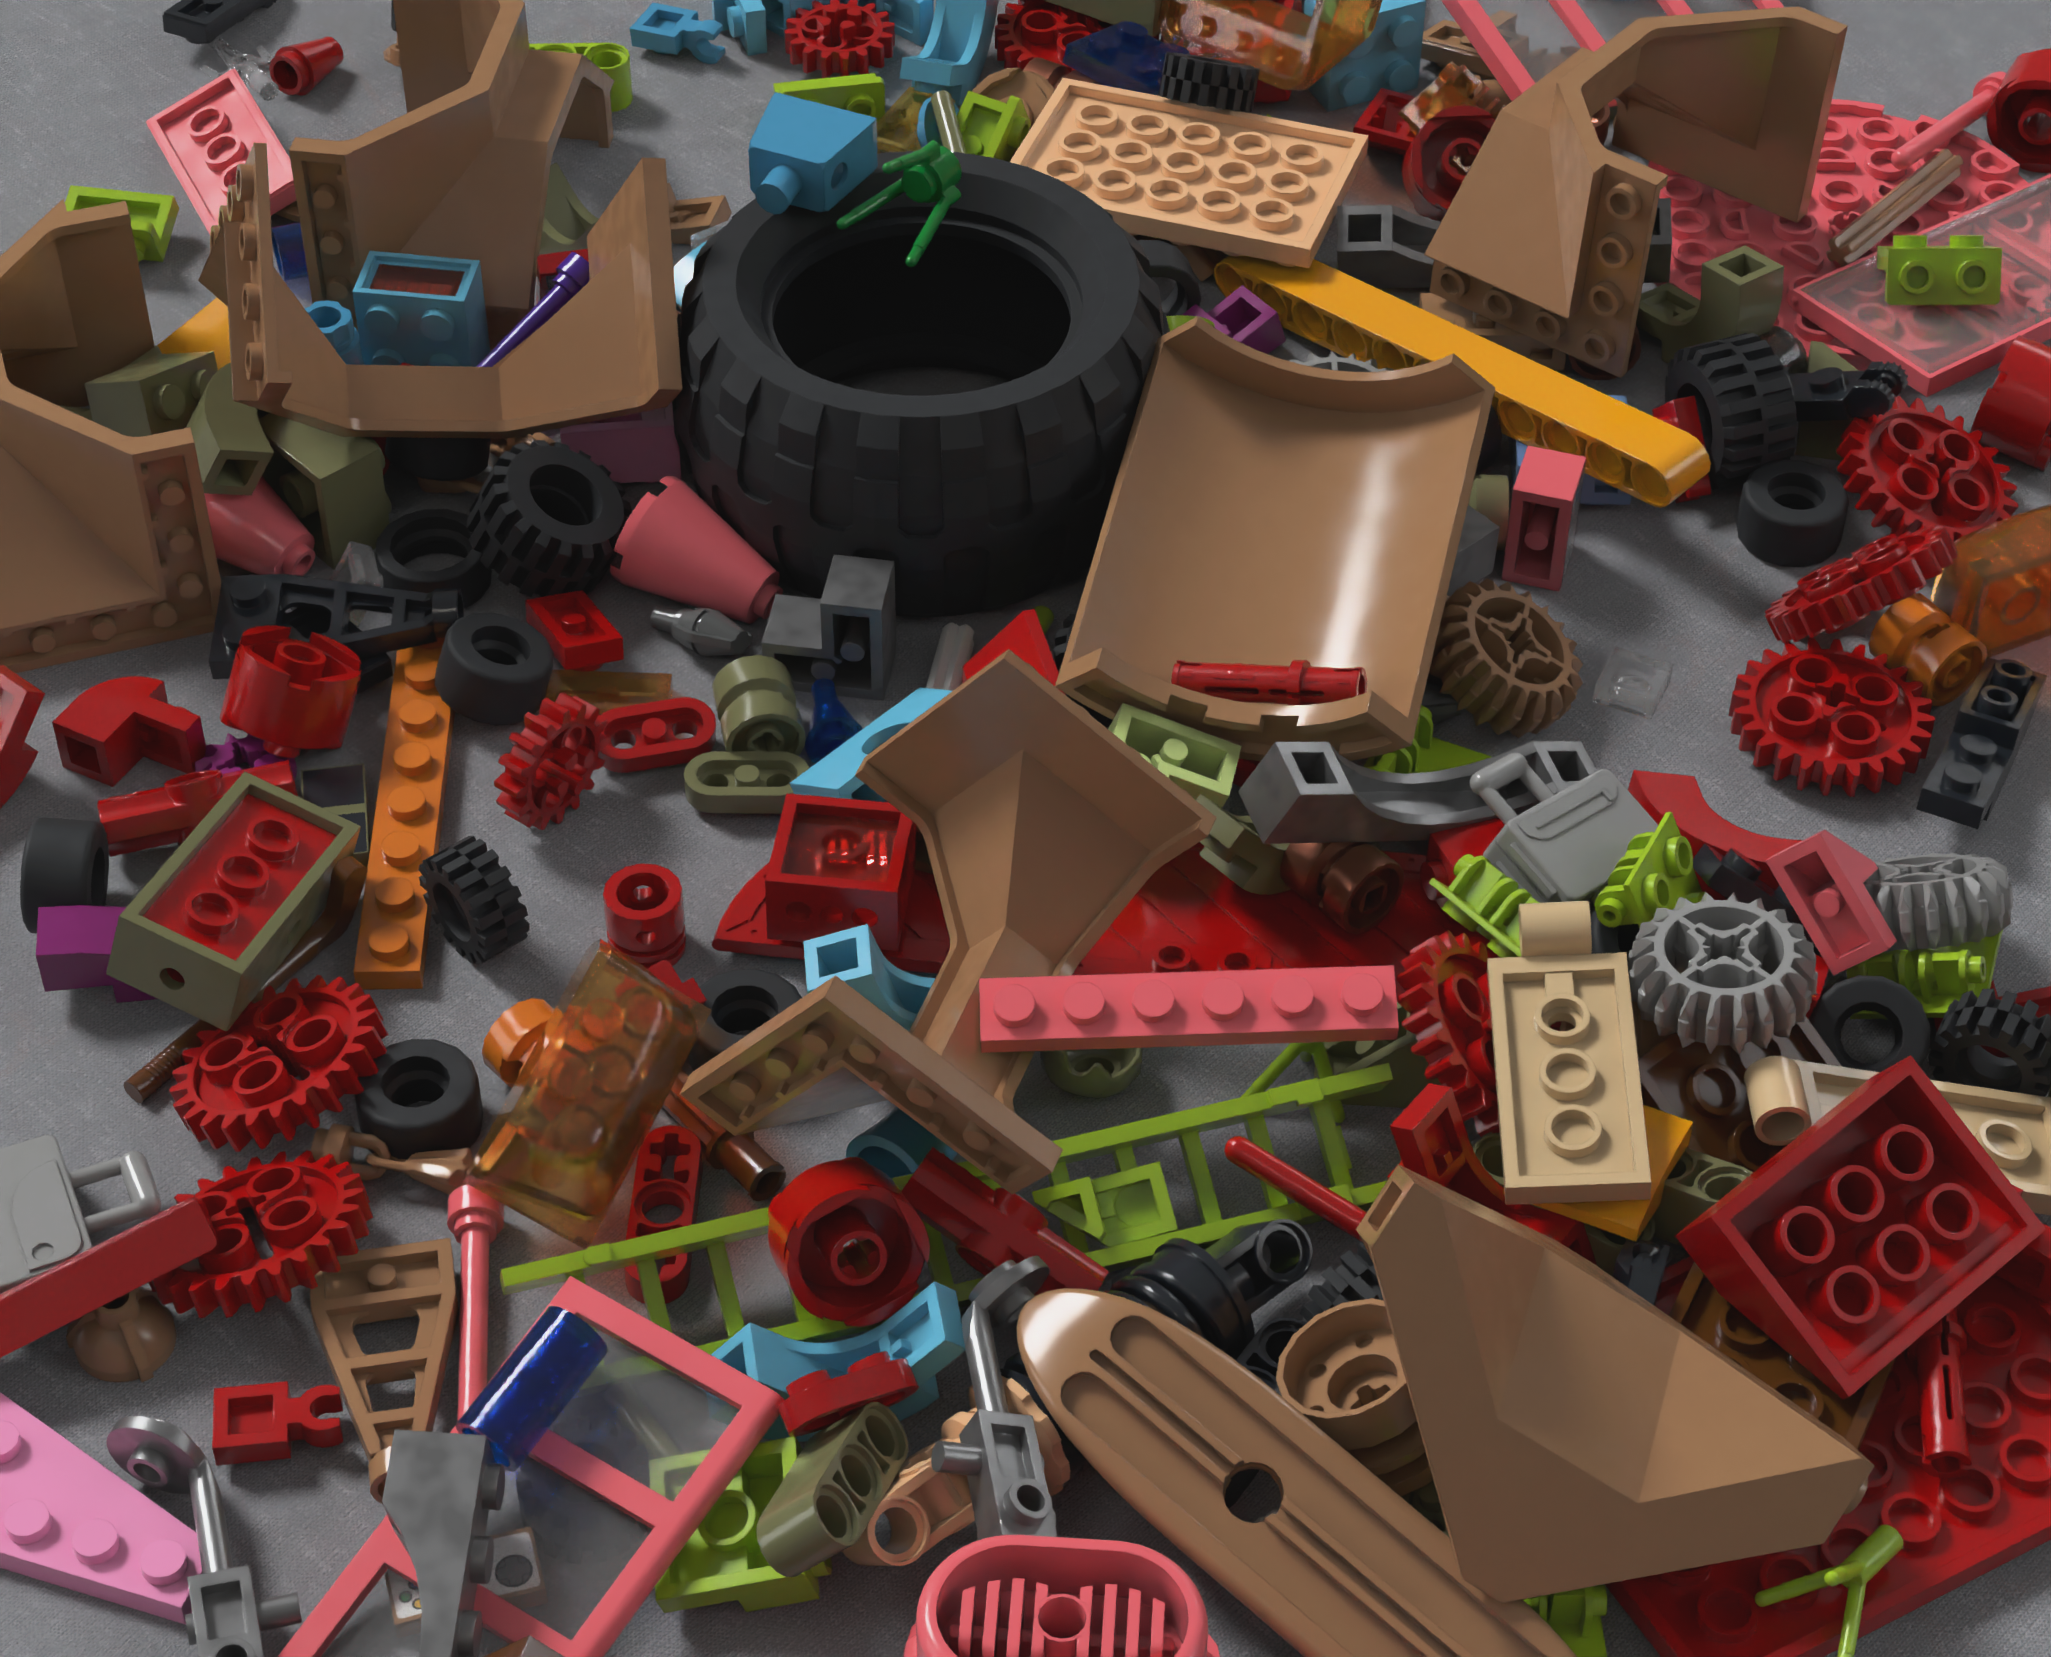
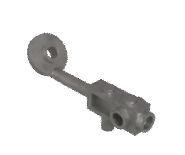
M1039 1256L1029 1257L1018 1264L1014 1260L1002 1263L988 1273L971 1291L969 1300L972 1304L962 1316L961 1323L977 1411L959 1434L961 1443L937 1441L932 1450L931 1464L935 1472L967 1475L978 1540L999 1535L1057 1537L1055 1527L1056 1515L1052 1508V1499L1047 1488L1044 1473V1457L1040 1453L1033 1416L1014 1414L1008 1411L992 1329L999 1324L1006 1328L1018 1321L1019 1314L1024 1305L1035 1297L1034 1294L1045 1282L1050 1269Z
M127 1416L119 1419L106 1440L108 1451L115 1462L129 1475L152 1488L173 1494H191L203 1574L187 1577L192 1613L185 1614L189 1645L197 1644L199 1657H264L260 1631L302 1623L298 1593L261 1600L254 1599L249 1565L233 1568L223 1498L207 1457L187 1433L176 1425L160 1419L143 1416Z

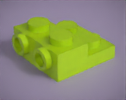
M796 1437L759 1442L656 1584V1602L664 1613L738 1600L744 1610L750 1612L820 1599L818 1577L831 1575L832 1557L796 1577H786L777 1573L768 1564L757 1541L756 1527L760 1516L803 1450ZM709 1452L650 1463L651 1489L673 1502Z

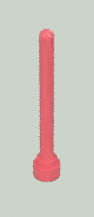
M1993 72L1980 80L1973 90V98L1894 151L1891 157L1893 166L1899 170L1909 168L1982 116H1987L1989 107L2006 72Z
M483 1184L461 1186L455 1189L448 1197L447 1225L457 1242L461 1244L457 1423L487 1385L490 1244L504 1227V1197L496 1188Z

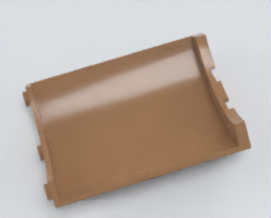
M1199 316L1159 337L1055 687L1081 704L1112 720L1122 703L1238 744L1242 746L1239 759L1261 761L1275 742H1329L1339 752V755L1349 761L1383 755L1412 746L1495 387L1454 353L1416 367L1392 371L1348 372L1301 365L1263 353L1222 333ZM1177 660L1290 666L1293 660H1307L1310 662L1311 667L1365 668L1367 693L1339 701L1312 705L1248 703L1192 691L1172 684L1171 678L1173 666L1175 663L1177 664Z

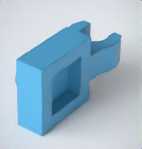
M652 3L629 28L632 46L650 49L659 54L677 55L685 47L699 61L706 64H715L726 53L725 47L713 45L708 41L714 40L723 30L722 24L714 20L699 21L698 11Z

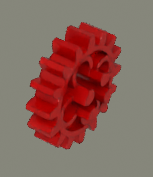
M815 0L811 2L812 10L797 8L795 10L796 18H787L786 30H784L785 52L790 54V63L792 65L803 63V72L806 74L815 70H821L822 78H828L832 73H840V76H850V72L857 71L859 74H869V66L882 69L885 66L884 58H892L894 55V22H889V13L887 11L876 13V4L874 3L861 7L858 6V0H849L847 4H842L839 0H830L828 5H823Z
M560 693L555 702L548 698L543 699L537 716L530 712L524 715V730L521 734L517 732L510 734L509 740L513 744L510 753H506L499 758L498 763L506 767L505 772L494 780V786L502 790L496 803L506 809L504 814L528 828L534 826L539 830H545L549 820L556 824H560L563 821L566 807L569 806L577 810L580 806L579 794L583 789L592 790L595 785L590 778L593 770L603 767L605 760L598 757V754L609 743V737L601 733L608 724L606 718L598 715L599 708L575 695L571 697L566 693Z

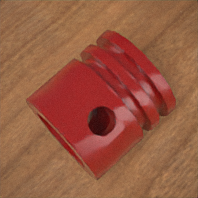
M635 864L624 867L614 873L605 883L603 892L608 949L612 960L620 968L632 973H640L661 960H668L672 966L677 964L685 953L687 943L684 924L683 892L679 878L669 869L656 864ZM642 885H644V886H649L648 888H643V889H638V888H636V887L642 886Z

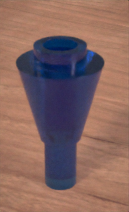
M826 678L815 681L811 687L815 706L806 736L805 750L810 760L815 764L863 729L838 700L834 682Z

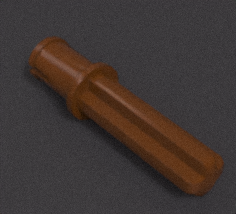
M652 1055L644 1061L645 1067L638 1074L639 1084L682 1127L691 1130L697 1135L701 1146L706 1150V1160L713 1168L725 1169L748 1192V1195L754 1201L767 1200L781 1188L786 1178V1171L778 1161H775L754 1141V1131L734 1136L682 1097L680 1092L689 1076L669 1056L664 1055L657 1058Z

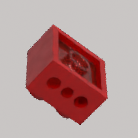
M786 793L765 878L767 939L803 943L806 940L868 924L880 949L898 951L916 865V824L889 802Z

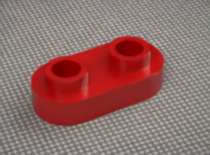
M679 697L618 707L600 715L608 721V724L601 733L609 737V743L599 751L598 757L605 760L603 767L613 772L629 773L689 763L696 756L710 752L716 742V718L713 711L706 703L691 697ZM681 733H689L694 736L681 740L676 738ZM621 743H628L633 746L627 749L615 748L616 745Z
M883 1351L855 1362L847 1368L848 1374L831 1379L828 1371L824 1369L812 1372L791 1382L786 1387L789 1398L778 1406L789 1436L798 1437L822 1430L870 1402H879L890 1407L911 1396L919 1389V1386L908 1360L901 1358L891 1361L888 1352Z

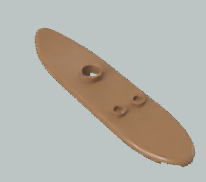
M1076 1288L1057 1289L1039 1294L1024 1305L1017 1323V1343L1021 1359L1040 1399L1071 1443L1107 1483L1143 1518L1304 1657H1577L1550 1625L1525 1601L1516 1600L1501 1603L1464 1581L1458 1570L1450 1538L1260 1378L1200 1335L1147 1306L1101 1291ZM1247 1469L1263 1470L1272 1475V1478L1279 1486L1282 1496L1278 1512L1264 1517V1521L1258 1523L1244 1522L1235 1517L1225 1503V1493L1231 1481L1230 1478L1238 1472Z

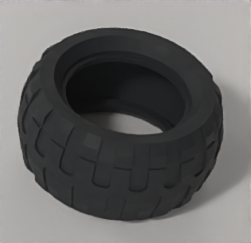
M914 151L886 152L877 154L878 167L829 211L816 212L789 205L783 213L771 214L762 209L755 198L733 215L730 222L710 237L703 245L694 260L693 279L685 285L681 313H678L677 318L682 391L672 401L674 434L688 472L693 475L698 496L779 572V582L813 598L821 599L834 555L894 561L896 616H955L997 609L1032 598L1077 576L1090 567L1157 340L1162 335L1170 332L1166 313L1162 312L1158 284L1151 277L1150 261L1139 242L1116 224L1110 213L1085 194L1059 179L1026 166L992 157L953 152L959 160L962 169L960 182L955 185L961 192V198L949 207L924 254L914 267H908L905 261L934 209L936 201L932 203H918L910 199L904 192L844 230L839 229L837 221L841 217L892 185L904 175V170L885 174L882 166L886 162ZM907 367L964 369L1009 380V382L980 390L929 396L876 393L836 384V382L870 372Z

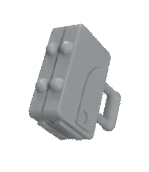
M1510 753L1478 770L1470 779L1472 792L1479 795L1505 825L1486 848L1483 856L1507 877L1516 881L1519 889H1526L1540 903L1589 901V907L1592 909L1595 907L1594 903L1598 894L1608 886V878L1615 869L1617 862L1627 852L1631 839L1637 834L1655 832L1658 827L1654 819L1608 769H1599L1554 794L1528 765L1525 756L1520 753ZM1518 778L1540 802L1519 815L1497 792L1498 789Z
M43 1135L0 1148V1294L92 1248L89 1234L140 1218H151L157 1215L161 1209V1199L145 1156L138 1151H128L123 1156L68 1172L58 1141L53 1135ZM122 1174L131 1203L83 1218L74 1189Z

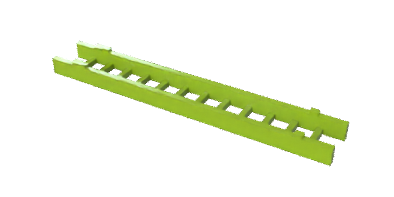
M1389 1063L1321 1079L1313 1078L1270 1088L1261 1093L1052 1141L1063 1151L1053 1172L1048 1174L1050 1187L1070 1181L1066 1166L1068 1163L1112 1153L1117 1172L1137 1167L1133 1148L1178 1138L1202 1223L1199 1226L1089 1252L1085 1234L1059 1219L1064 1240L1106 1270L1112 1272L1151 1262L1155 1250L1172 1238L1185 1239L1203 1249H1207L1229 1234L1234 1228L1241 1225L1289 1219L1303 1226L1325 1220L1297 1202L1288 1204L1287 1197L1261 1180L1260 1183L1268 1209L1223 1220L1199 1136L1201 1132L1244 1123L1248 1140L1275 1156L1265 1117L1308 1107L1331 1185L1328 1189L1364 1211L1369 1210L1387 1181L1358 1188L1353 1187L1349 1170L1352 1169V1164L1341 1126H1336L1329 1102L1382 1090L1393 1080ZM969 1161L956 1163L993 1190L1001 1188L998 1183ZM914 1173L891 1179L902 1191ZM769 1207L616 1243L599 1244L588 1247L585 1250L504 1268L500 1272L503 1295L564 1282L570 1276L586 1284V1276L636 1265L649 1320L672 1333L655 1260L706 1249L727 1339L696 1346L711 1355L745 1327L725 1244L768 1234ZM923 1221L930 1243L928 1268L932 1283L935 1281L955 1290L959 1308L970 1306L972 1302L969 1300V1295L984 1277L954 1284L941 1233ZM788 1285L797 1322L767 1330L793 1340L817 1343L874 1329L887 1319L863 1327L846 1326L844 1322L827 1318L822 1320L810 1314L800 1304ZM578 1319L575 1324L587 1372L528 1386L526 1396L531 1412L606 1394L614 1387L622 1385L635 1387L679 1375L649 1358L621 1362L606 1368L597 1328Z

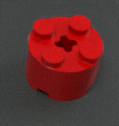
M2051 49L2023 53L2016 58L2013 65L2007 71L1987 114V132L1994 147L1999 150L2002 148L2020 164L2021 169L2037 173H2051Z
M1454 106L1437 113L1418 131L1406 151L1402 176L1407 195L1420 215L1442 222L1467 173L1465 175L1458 174L1457 168L1450 167V163L1454 157H1460L1462 166L1471 167L1496 120L1492 117L1491 113L1474 106Z
M2018 335L1997 369L2000 373L1992 389L1989 387L1987 389L1970 433L1980 430L1983 433L1979 440L1980 444L1986 447H1996L1999 450L1998 452L2045 471L2051 460V347Z
M278 625L257 626L247 629L241 636L220 714L221 722L226 726L243 730L252 736L264 740L263 748L267 752L279 757H298L301 748H341L360 683L361 671L359 669L361 661L359 656L340 642L311 632L309 642L289 638L292 627Z
M847 1157L842 1160L821 1163L809 1168L793 1179L783 1192L773 1198L769 1205L768 1242L771 1255L797 1300L810 1314L822 1320L827 1318L844 1322L846 1326L863 1327L891 1317L912 1300L919 1288L917 1280L922 1272L924 1262L926 1261L928 1264L930 1253L929 1237L918 1213L894 1181L880 1169L870 1165L860 1157ZM853 1240L849 1245L843 1247L848 1241Z

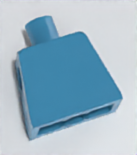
M775 92L750 140L748 149L750 190L755 194L760 207L771 214H781L789 205L816 212L829 211L878 167L877 118Z

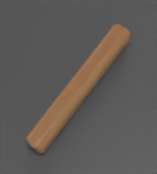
M1949 149L1938 152L1830 239L1828 243L1830 250L1826 253L1830 261H1837L1841 267L1855 262L1961 175L1960 166L1963 164V159L1960 154L1953 155Z

